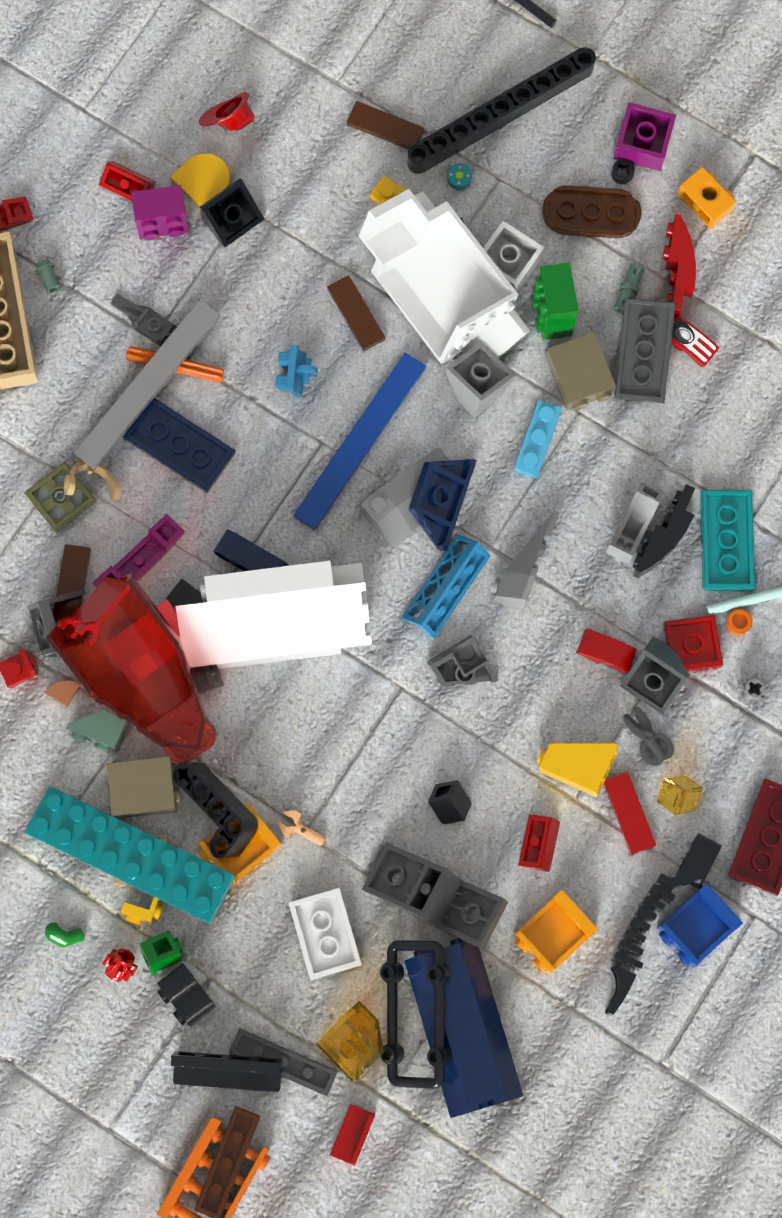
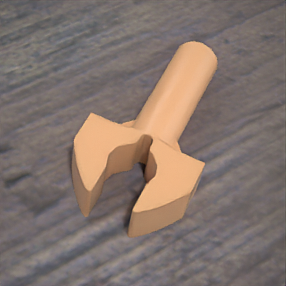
M296 810L283 812L284 816L293 819L296 826L287 827L278 821L282 835L290 838L291 834L298 833L320 846L325 842V836L302 824L301 813Z

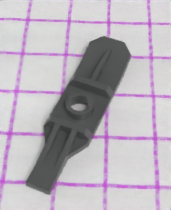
M117 294L111 302V305L129 317L135 329L160 346L177 328L176 325L150 307L135 305L120 294ZM157 321L159 326L156 329H152L149 326L151 322ZM198 345L193 349V351L189 354V356L186 359L192 357V355L198 349Z

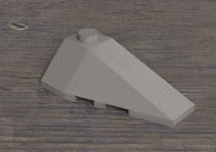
M438 447L380 487L360 504L362 515L393 550L411 536L417 528L418 522L408 509L424 462L449 461Z
M554 511L504 571L502 578H496L491 591L495 594L494 602L523 612L559 512Z

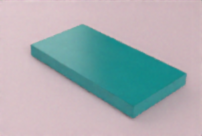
M701 490L702 591H754L752 490Z

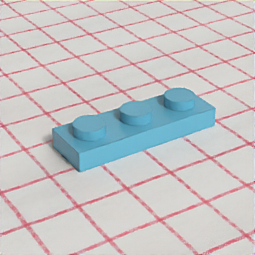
M538 400L514 467L515 472L538 479L562 407Z

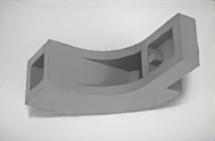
M643 482L640 483L606 551L614 560L627 564L631 562L664 495L663 492Z

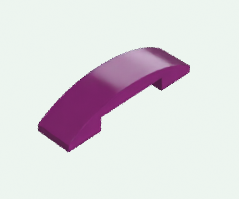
M166 514L148 530V535L116 565L110 566L93 581V585L97 588L105 577H110L128 582L133 586L167 554L185 531Z

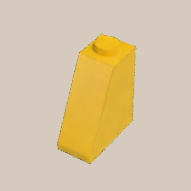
M550 743L547 750L542 749L537 763L540 764V773L597 798L619 752V748L614 743Z

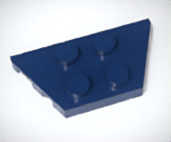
M475 459L424 462L408 510L440 551H447L477 461Z

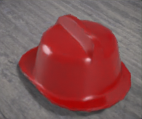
M242 92L230 100L211 107L200 117L199 125L210 126L218 123L229 131L243 129L255 119V115L247 102L249 93Z

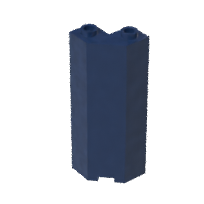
M459 938L450 941V946L444 947L445 964L451 969V978L445 984V1046L450 1049L452 1058L451 1062L445 1066V1080L441 1088L450 1118L524 1096L480 949ZM415 951L413 952L414 957L404 962L428 1044L432 1048L434 1046V984L427 978V971L434 964V952Z

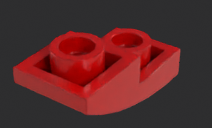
M586 629L583 632L576 653L597 664L604 663L622 673H628L637 649L612 637Z

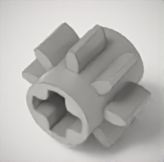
M754 674L751 680L744 676L741 681L745 686H738L736 688V691L741 692L742 695L739 702L744 700L749 702V708L756 701L762 705L765 702L762 695L766 696L770 693L764 686L767 680L760 681L757 679V674ZM756 687L758 690L756 693L750 694L748 692L750 688Z

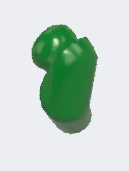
M55 922L49 923L45 928V936L48 941L60 947H67L85 940L82 928L66 932Z

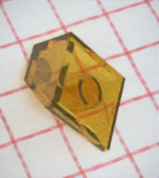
M361 1001L357 1002L316 1044L353 1083L384 1053L379 1020Z

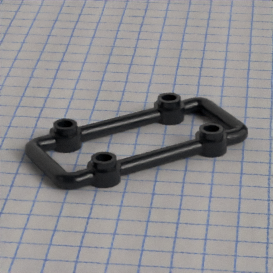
M396 940L389 944L387 948V962L380 969V976L387 983V1044L382 1047L380 1058L387 1064V1077L393 1086L437 1089L444 1083L445 1066L451 1062L452 1058L450 1049L445 1046V984L451 978V969L445 964L444 948L439 942ZM398 951L434 952V964L427 971V978L434 984V1046L430 1048L427 1054L428 1062L434 1067V1078L398 1076V1064L404 1058V1049L398 1044V982L404 977V968L398 962Z

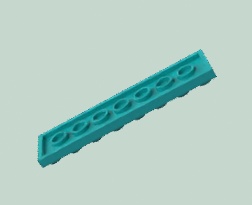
M51 786L47 789L24 831L26 835L210 925L235 879L233 874Z

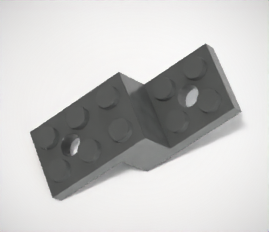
M389 843L385 844L362 888L366 893L408 911L421 922L483 950L508 904V901L504 898L461 880L450 870ZM397 871H401V878L397 882H392L393 875ZM477 909V917L468 921L469 912Z

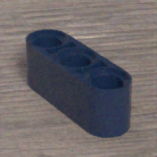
M228 529L213 551L218 557L242 571L289 566L282 559Z

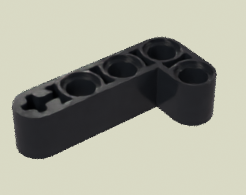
M202 762L179 763L174 769L176 783L219 827L210 841L209 848L211 854L219 859L240 856L258 830L256 817Z

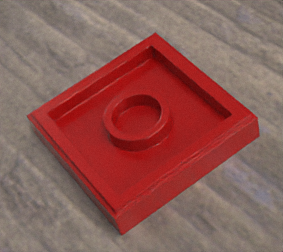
M715 615L665 621L663 623L666 644L676 651L687 671L723 666Z

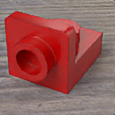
M24 648L19 650V654L0 662V672L9 689L37 676L34 668L38 667V664L32 652L27 654Z

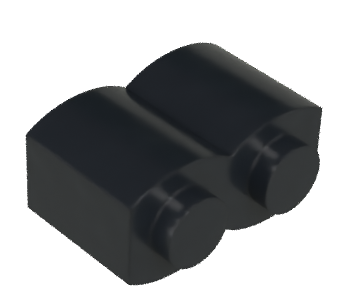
M183 963L157 983L161 988L157 993L166 1004L169 1002L173 1004L176 1008L173 1014L182 1026L187 1023L188 1026L192 1027L216 1008L213 1001Z

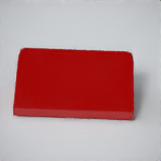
M110 161L105 166L99 185L132 201L131 192L153 189L156 181L115 161Z
M529 814L519 866L550 872L560 821L552 817Z

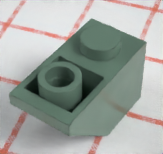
M102 709L68 723L66 729L71 733L70 738L81 743H85L86 740L96 743L94 746L96 749L109 753L110 750L118 751L129 722L126 718Z

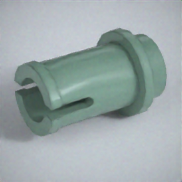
M46 259L36 264L37 269L35 272L37 275H40L46 292L50 294L60 290L62 286L54 272V263H50V260Z

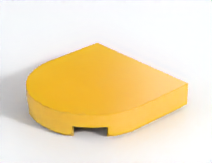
M198 154L186 161L170 176V179L175 185H181L182 191L200 207L229 186L230 173L226 163L218 156Z

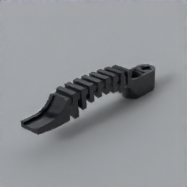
M697 833L675 877L670 878L661 873L656 880L660 884H653L648 891L650 895H646L642 901L644 905L637 908L635 912L636 918L633 917L630 920L629 926L631 927L625 930L622 936L625 939L619 942L617 946L619 951L615 952L611 959L614 961L611 971L615 977L616 989L605 1014L614 1015L627 996L637 976L620 968L623 964L637 971L643 967L644 963L626 956V953L636 957L642 956L644 949L631 943L633 941L641 945L645 942L647 937L637 933V931L640 930L646 933L651 925L643 922V920L646 919L652 922L656 919L658 914L650 911V908L661 912L666 904L658 900L662 899L670 904L676 896L671 893L675 888L690 884L700 889L722 847L721 844Z

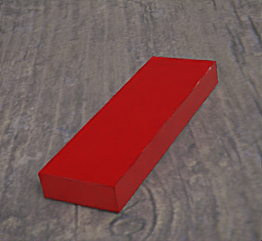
M628 772L605 780L603 785L630 854L634 855L656 847L657 845Z

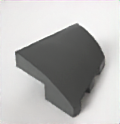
M469 635L427 661L442 687H451L456 684L472 685L475 682L486 681L493 683L499 680L472 635Z

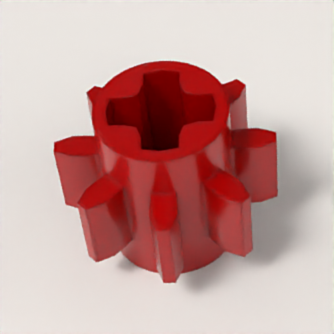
M123 948L118 950L112 949L111 953L107 954L102 962L103 965L107 966L105 973L108 978L116 982L122 980L127 982L138 968L137 965L133 964L135 961L134 955L129 950Z

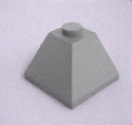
M481 342L445 368L457 401L474 418L489 408L516 377Z

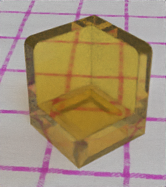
M687 776L666 778L663 780L657 802L674 815L692 812L697 809L703 787Z

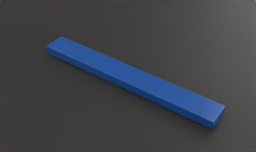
M404 353L293 515L294 518L314 531L316 530L426 369V365Z

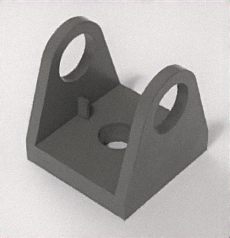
M85 589L42 600L27 606L41 655L86 643L84 640L87 637L64 644V640L59 638L51 609H54V603L85 595Z

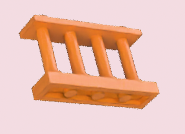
M214 1116L211 1117L156 1215L161 1218H169L170 1215L173 1217L177 1215L180 1218H203L182 1206L183 1202L179 1201L184 1191L188 1193L192 1191L200 1196L204 1185L197 1182V1178L193 1174L198 1166L201 1168L203 1166L208 1169L211 1168L214 1159L210 1157L207 1149L211 1142L215 1144L217 1142L221 1143L224 1135V1129L220 1127L223 1123ZM264 1146L260 1153L250 1147L248 1148L245 1158L252 1161L254 1165L247 1178L238 1173L234 1184L241 1188L233 1202L227 1201L224 1211L227 1213L224 1218H231L258 1169L264 1171L271 1158L267 1154L269 1148Z

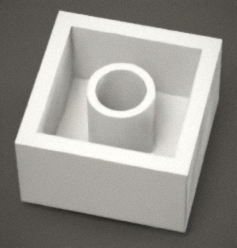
M504 221L501 222L483 247L517 293L542 260L545 248Z

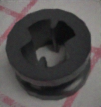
M619 159L613 165L612 179L618 184L629 183L633 178L634 165L627 159ZM619 168H621V170H623V168H626L628 170L627 176H625L624 173L623 176L619 175Z

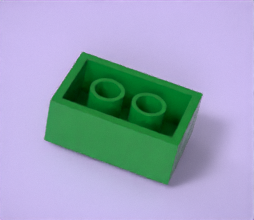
M570 262L539 267L538 276H534L535 285L532 286L533 294H531L532 309H537V318H535L537 333L541 332L542 341L570 337L573 334L579 311Z

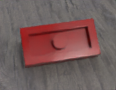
M350 1104L330 1156L355 1166L375 1114Z

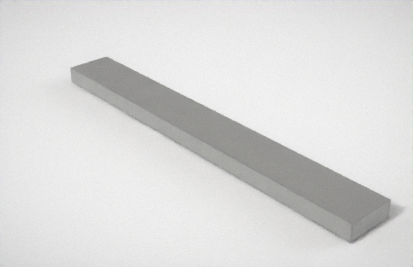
M199 300L74 452V456L95 470L220 318V314Z

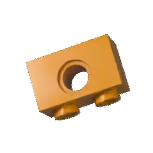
M703 167L680 185L677 194L710 229L729 215L736 203L733 194L729 190L723 189L718 184L714 174L709 171L707 172ZM703 194H710L714 199L707 200L703 197Z

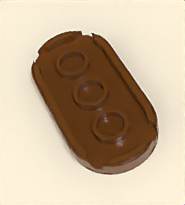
M560 186L547 195L542 207V216L546 225L558 234L571 236L623 238L636 230L642 214L638 200L632 197L631 193L614 188Z

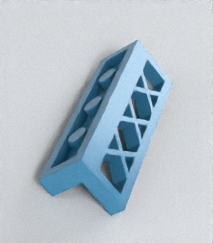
M457 534L401 618L408 623L418 626L429 637L435 639L491 555L478 541ZM462 544L467 545L463 552L456 555L457 550ZM452 566L447 574L442 575L445 568ZM437 586L436 592L428 596L430 590ZM423 607V611L421 612L419 617H413L417 609Z

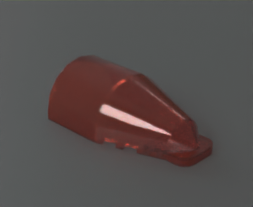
M130 573L117 579L126 582L131 589L99 626L98 639L94 644L90 645L84 641L89 635L88 630L82 636L77 635L74 639L67 637L66 633L70 630V624L64 630L55 626L46 636V639L94 701L100 705H105L114 711L117 717L120 719L124 718L137 727L136 730L161 746L174 762L188 763L214 745L217 731L207 718L179 634L134 575ZM80 606L77 607L73 612H71L66 617L74 615V613L80 608Z

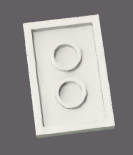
M340 888L289 902L310 981L362 966Z

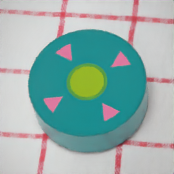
M454 164L449 168L447 182L450 187L456 190H463L470 185L472 172L468 166Z

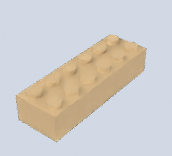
M10 232L0 233V390L39 383L15 243Z

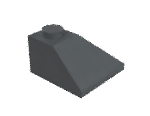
M653 636L620 687L664 715L689 678V674L676 651Z

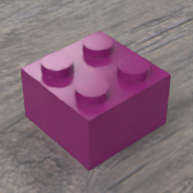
M628 102L613 159H627L632 164L661 171L676 114Z
M181 185L131 192L139 239L155 240L159 236L165 235L177 237L189 232Z

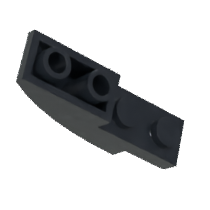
M686 484L683 491L677 490L671 503L676 505L673 514L667 513L662 524L665 528L656 525L653 532L648 530L642 545L647 547L643 555L637 554L632 566L636 569L634 577L640 578L666 559L679 544L695 516L685 511L694 493V487Z

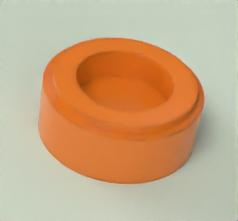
M735 609L729 613L725 623L730 633L741 636L750 630L753 621L748 611Z

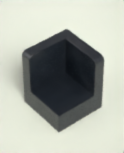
M458 780L435 784L428 801L442 824L465 821L471 806V800Z

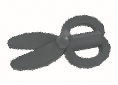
M636 707L634 711L639 724L628 714L623 716L624 722L632 734L644 740L640 746V755L643 761L650 766H659L663 760L672 757L674 745L665 734L655 733L653 735L652 725L648 716L641 708ZM656 739H661L667 744V753L664 752ZM646 746L650 748L657 759L656 761L649 759L646 755Z

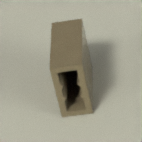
M594 332L547 348L545 358L566 410L573 408L575 411L587 407L590 402L595 400L603 402L612 397L616 384Z
M170 756L107 763L112 817L121 819L177 812L176 805L181 804L180 790L175 789L174 769L177 763H172Z

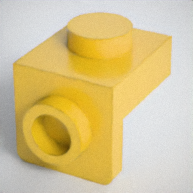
M153 897L149 910L124 902L120 912L126 917L125 921L140 926L141 922L153 925L155 919H160L164 905L160 904L161 900Z

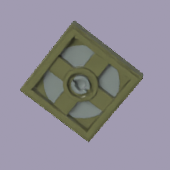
M66 462L62 463L24 492L56 533L97 503L96 499L76 475L73 496L65 495L64 480L71 470Z

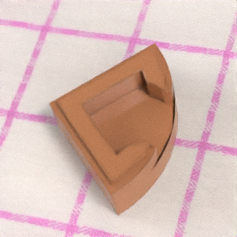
M69 680L59 681L51 685L44 693L65 707H68L80 689L81 684Z

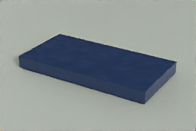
M153 398L123 436L124 440L206 493L209 492L236 454V450L155 398Z

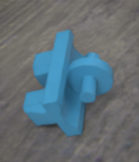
M290 345L289 351L279 352V366L288 368V372L284 375H277L275 385L280 391L290 392L295 397H302L303 383L309 384L310 377L317 376L318 368L311 365L312 359L306 358L307 353L299 350L298 345Z

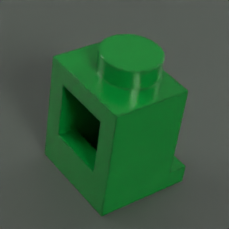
M169 930L140 943L141 954L152 976L162 969L181 962L180 953H183L182 945L178 937L173 939Z

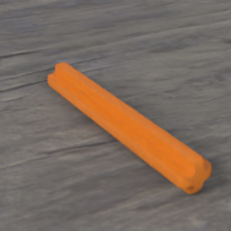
M129 346L126 352V359L146 365L156 352ZM187 359L175 371L221 383L224 377L223 368Z

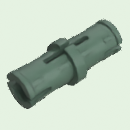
M635 263L629 265L626 278L619 287L620 294L613 308L615 312L620 313L621 308L624 312L625 298L637 296L639 292L638 285L645 271L641 265H638L637 270L635 269Z

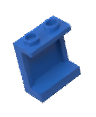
M706 883L657 929L661 932L658 934L661 940L667 946L673 945L679 952L677 957L685 966L691 965L694 968L732 932L737 930L743 922Z

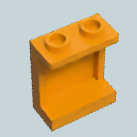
M248 803L244 806L256 817L258 830L240 856L219 859L211 854L209 845L216 831L204 841L201 840L198 843L202 848L198 853L206 862L210 863L212 861L216 867L235 876L231 884L232 887L282 847L279 840Z
M560 890L542 909L514 933L516 938L514 943L523 953L528 951L535 958L532 963L540 972L544 973L547 971L550 975L598 928L564 891Z

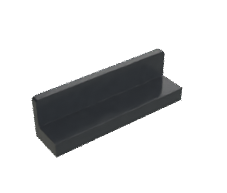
M175 1051L171 1055V1066H174V1084L279 1092L281 1089L282 1059Z

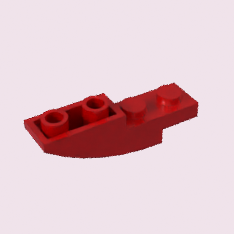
M675 214L673 223L668 222L666 237L670 238L669 246L665 245L662 260L667 261L665 269L671 270L669 285H673L672 294H667L666 301L676 302L674 318L681 313L683 296L692 297L696 281V261L691 236L684 220L678 214Z

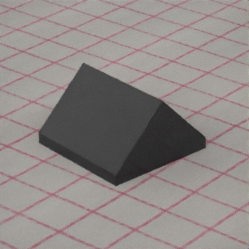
M241 178L200 206L202 221L225 248L265 220Z

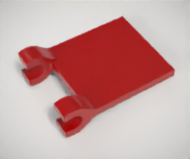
M105 577L74 615L61 618L56 626L64 630L70 624V630L66 633V636L72 639L77 635L82 636L88 630L89 635L84 641L90 645L94 644L98 639L99 626L133 586L128 582Z

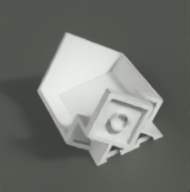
M408 189L369 210L359 237L376 258L371 272L441 364L448 360L451 362L455 361L480 342L499 359L530 331L514 310V303L519 294L447 201L435 207L423 191L414 196L411 190Z
M329 560L204 576L205 584L200 585L203 603L175 606L185 668L217 664L218 669L341 654V648L372 644L366 583L364 582L362 563L331 566V561Z

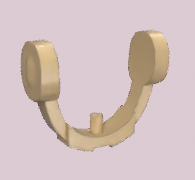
M81 460L77 461L71 468L70 473L65 477V495L73 496L76 485L75 474L80 471H87L88 474L94 472L102 478L104 477L108 484L111 500L118 501L121 495L120 481L115 480L101 463L93 470Z

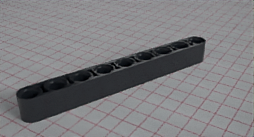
M588 47L577 49L413 144L408 150L407 166L409 170L415 174L426 172L588 78L594 70L595 52ZM579 61H587L589 64L582 65ZM564 72L569 76L562 77L558 73ZM544 84L548 86V88L541 89L538 87V85ZM524 96L528 100L520 101L517 97ZM504 108L507 112L500 113L496 109ZM483 120L486 122V124L479 125L476 123V121ZM463 132L465 136L458 137L455 133ZM442 144L445 148L436 149L434 145ZM415 156H421L424 158V160L415 161L413 158Z

